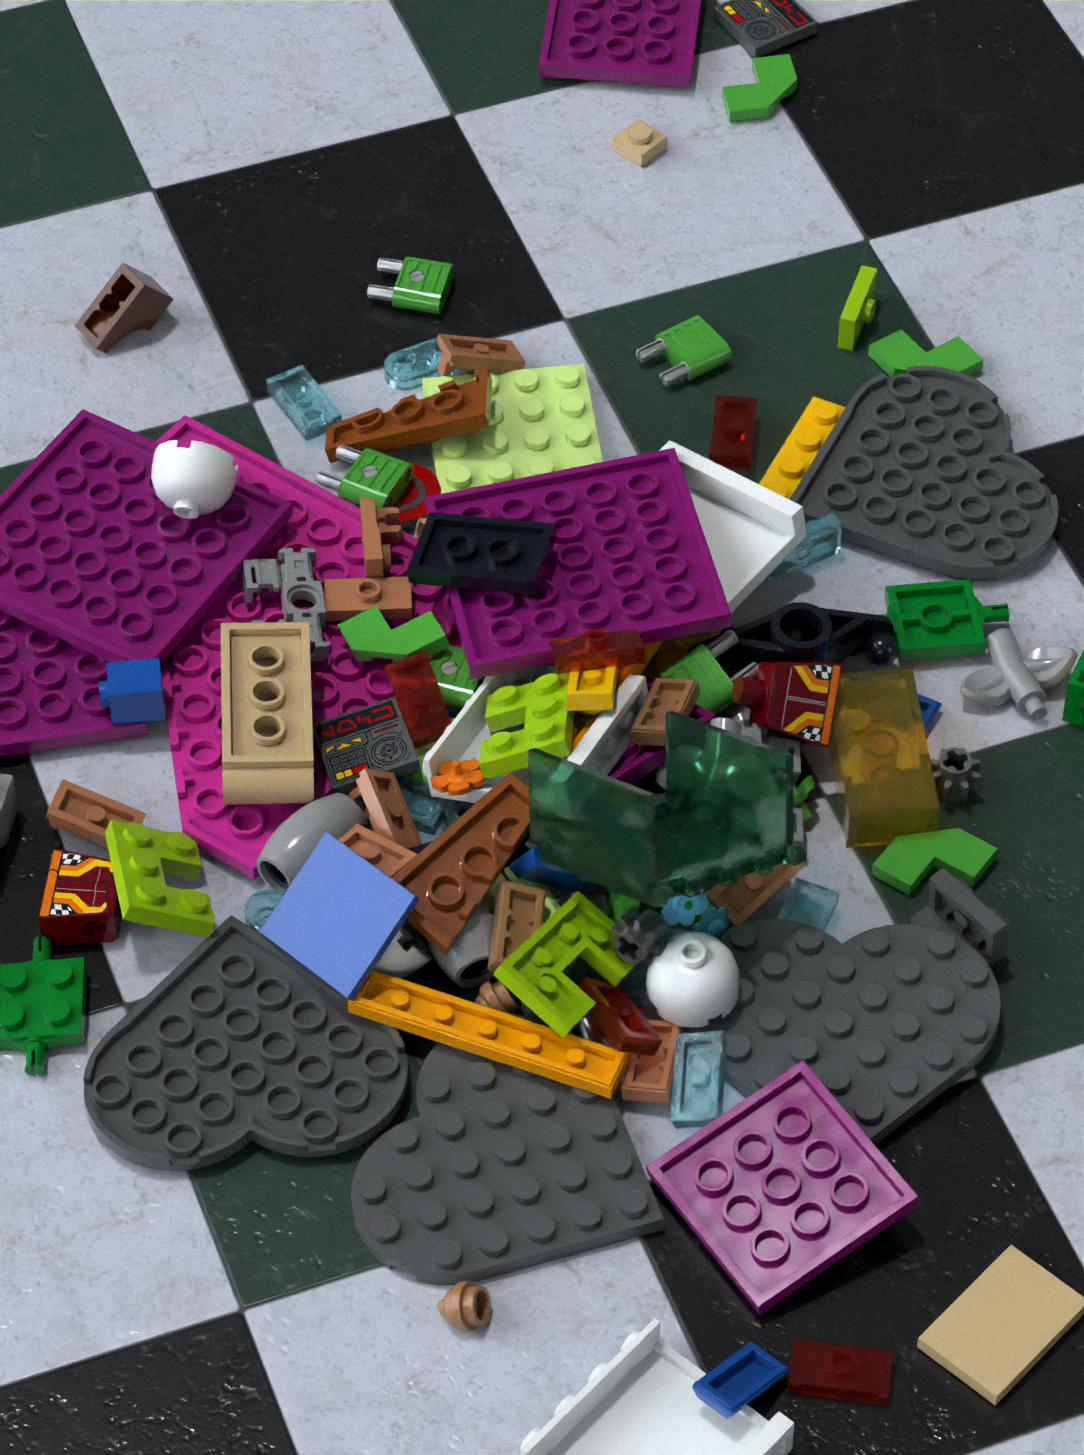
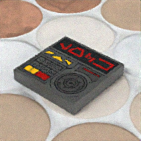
M729 0L713 7V18L754 58L761 57L817 33L818 22L795 0Z
M396 696L313 724V732L334 793L348 795L358 786L356 779L360 777L359 772L364 768L394 772L396 778L421 770Z

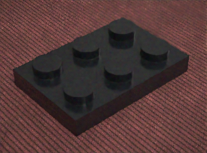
M429 512L407 568L408 581L414 584L536 595L557 537L555 523Z

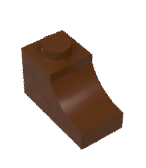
M122 262L76 323L75 327L96 349L107 353L117 341L127 334L139 329L150 331L173 301V298L151 276Z

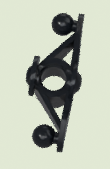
M793 602L782 606L774 613L731 629L739 641L718 656L716 661L729 677V673L732 670L740 672L752 662H756L758 665L760 662L815 661L841 664L849 656H855L862 652L865 653L866 659L872 665L886 667L895 661L899 651L898 643L892 637L894 633L893 623L886 616L819 608L806 602ZM721 633L719 635H716L714 637H711L709 639H706L693 645L687 651V653L695 647H697L702 642L705 644V646L709 645L711 642L716 640L724 633Z

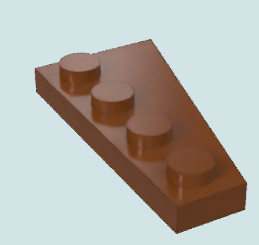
M488 367L474 372L476 379L457 386L454 379L438 385L440 392L419 400L415 394L402 398L388 412L383 413L381 409L375 408L327 426L325 452L329 462L342 460L336 457V450L340 444L360 451L370 448L378 452H393L404 446L422 442L433 443L444 437L462 433L473 434L481 429L489 428L492 378Z
M510 772L392 877V879L420 898L406 921L445 956L542 812L543 800Z

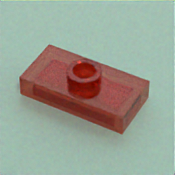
M716 395L709 460L723 467L750 469L758 398Z
M594 629L580 636L549 639L550 657L557 674L646 663L645 646L637 629L614 632Z
M423 651L385 665L414 749L438 741L452 721L427 652Z
M583 978L578 987L596 1002L589 1013L598 1023L599 1031L611 1040L618 1051L655 1056L663 1040L619 984L614 987L607 981Z
M794 1339L788 1392L888 1405L894 1351Z

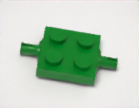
M971 579L885 587L884 598L887 613L882 615L888 617L893 623L894 633L892 637L898 643L899 662L984 655L986 649V640L983 632L984 623L1009 622L1008 604L982 606L981 602L974 595Z
M39 936L32 940L33 953L31 961L0 964V1051L15 1049L26 1052L25 1073L30 1076H35V1068L38 1076L44 1074L45 1052L61 1045L84 1044L88 977L85 957L51 959L52 940L46 936H42V944Z

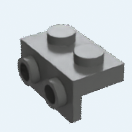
M944 868L929 877L928 905L910 917L909 924L933 927L958 937L974 948L984 958L989 967L1005 957L1007 924L1002 915L995 908L987 907L974 896L971 888L965 881L955 879Z

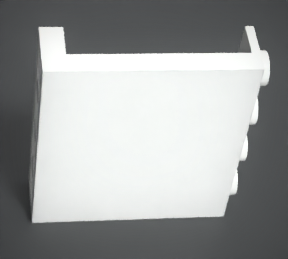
M669 440L660 450L675 448L730 612L732 613L807 536L803 506Z
M503 673L485 677L477 691L467 700L463 709L453 722L446 727L443 735L432 749L426 753L423 759V773L427 777L431 797L476 803L509 774L506 773L486 779L482 786L475 789L470 788L471 791L469 793L457 796H449L448 792L441 793L432 788L431 777L438 776L437 771L441 768L442 762L458 760L461 763L463 760H471L473 758L479 761L481 741L487 740L498 732L506 731L512 733L524 729L525 723L491 733L485 720L487 695L493 694L504 686L512 685L517 687L528 683H521L520 681L510 683L505 679ZM633 674L627 676L615 693L613 710H603L559 771L533 768L531 766L511 772L543 800V810L541 813L577 819L632 742L630 730L648 695L645 676Z
M654 1318L642 1331L640 1329L634 1330L624 1341L621 1351L609 1363L606 1361L600 1363L591 1373L587 1385L577 1395L569 1394L558 1405L554 1417L542 1429L536 1427L530 1431L521 1444L520 1452L521 1455H787L792 1450L795 1423L779 1411L768 1421L748 1405L728 1419L721 1416L697 1398L692 1388L693 1384L705 1376L706 1373L660 1339L661 1322Z

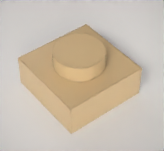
M639 119L613 137L612 150L640 167L667 148V136Z

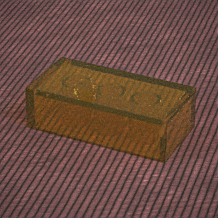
M913 668L841 673L829 752L846 848L889 845L896 836L937 831L940 807Z

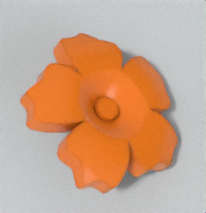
M476 758L463 760L461 763L458 760H449L441 763V768L437 771L438 776L431 777L432 788L441 793L448 792L449 796H457L469 793L471 791L470 788L475 789L482 786L486 780Z

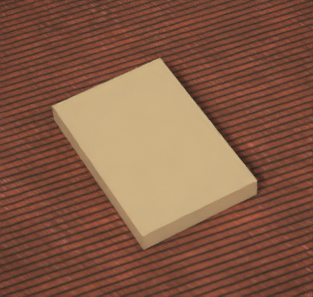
M1010 1245L918 1338L917 1348L996 1406L1084 1314V1297L1013 1245Z

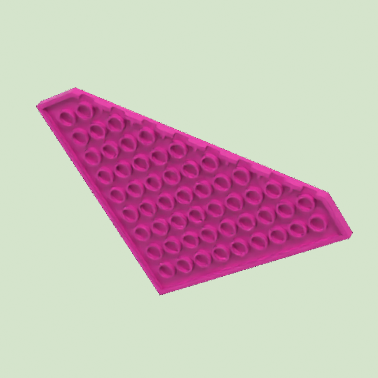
M186 415L156 441L161 444L170 440H178L177 447L190 448L192 440L217 446L234 457V467L239 465L237 479L292 503L293 515L254 559H275L277 564L278 551L282 548H292L293 553H301V548L315 549L317 553L312 573L314 581H321L324 603V579L366 578L359 507L338 498V496ZM401 530V542L390 544L392 570H383L384 577L408 576L407 568L419 539ZM251 571L253 583H256L255 572ZM241 573L162 662L160 668L182 833L197 842L199 849L255 880L260 875L257 870L256 861L269 837L281 823L307 804L223 805L221 623H251L252 620L278 622L279 619H284L281 589H279V592H274L272 588V592H269L268 588H262L260 593L253 592L252 603H245ZM411 583L412 619L431 611L444 631L449 644L463 648L447 587ZM304 599L292 602L299 609L314 607L312 602ZM412 619L385 620L392 630ZM325 621L321 631L323 642H330L329 657L326 661L311 662L313 724L395 696L403 718L411 705H415L416 708L417 706L422 708L427 703L420 700V694L394 689L393 680L396 674L423 679L429 667V661L421 660L410 666L395 664L393 659L375 658L374 662L356 660L338 627V624L344 621ZM310 646V652L314 651L313 647ZM313 732L314 800L334 794Z

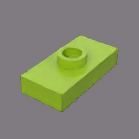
M861 265L839 319L837 348L853 351L864 323L872 322L876 308V300L874 298L877 268Z

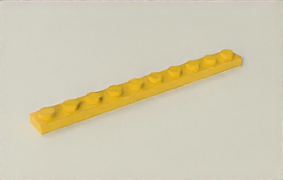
M813 396L759 482V485L790 499L846 407ZM722 629L714 630L711 634L704 632L663 641L641 674L654 681L655 678H663L660 673L686 655L693 645L719 635Z

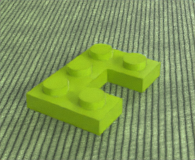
M570 671L558 675L556 673L545 674L534 682L517 687L512 685L504 686L493 694L487 695L485 720L491 733L522 723L525 724L522 730L512 733L506 731L498 732L487 740L481 741L478 765L485 780L571 755L575 711L567 710L566 694Z
M111 819L106 829L105 837L123 920L209 938L216 925L209 895L194 889L166 886L164 873L196 880L202 868L197 842L181 832H166L148 828L136 822L126 823Z
M578 891L498 966L493 976L557 1034L564 1038L589 1014L596 1004L593 999L563 973L569 966L581 957L611 985L616 987L640 963L630 964L617 954L614 948V938L616 935L611 932V928L615 923Z

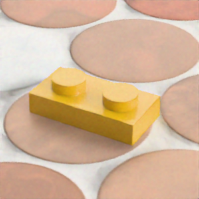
M617 653L573 655L566 694L568 711L598 714L603 710H613L619 670Z

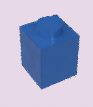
M159 658L106 663L107 681H99L101 708L110 707L112 725L165 720Z

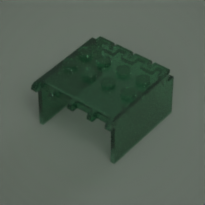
M674 711L665 712L666 799L671 801L654 805V794L537 748L528 750L530 838L538 841V849L541 851L542 861L576 874L582 881L595 882L607 887L610 893L623 894L654 908H659L667 905L670 898L680 895L688 898L700 895L703 888L716 884L727 887L736 884L739 877L752 873L766 875L772 873L775 866L785 863L795 866L804 863L806 860V853L803 847L794 843L793 754Z

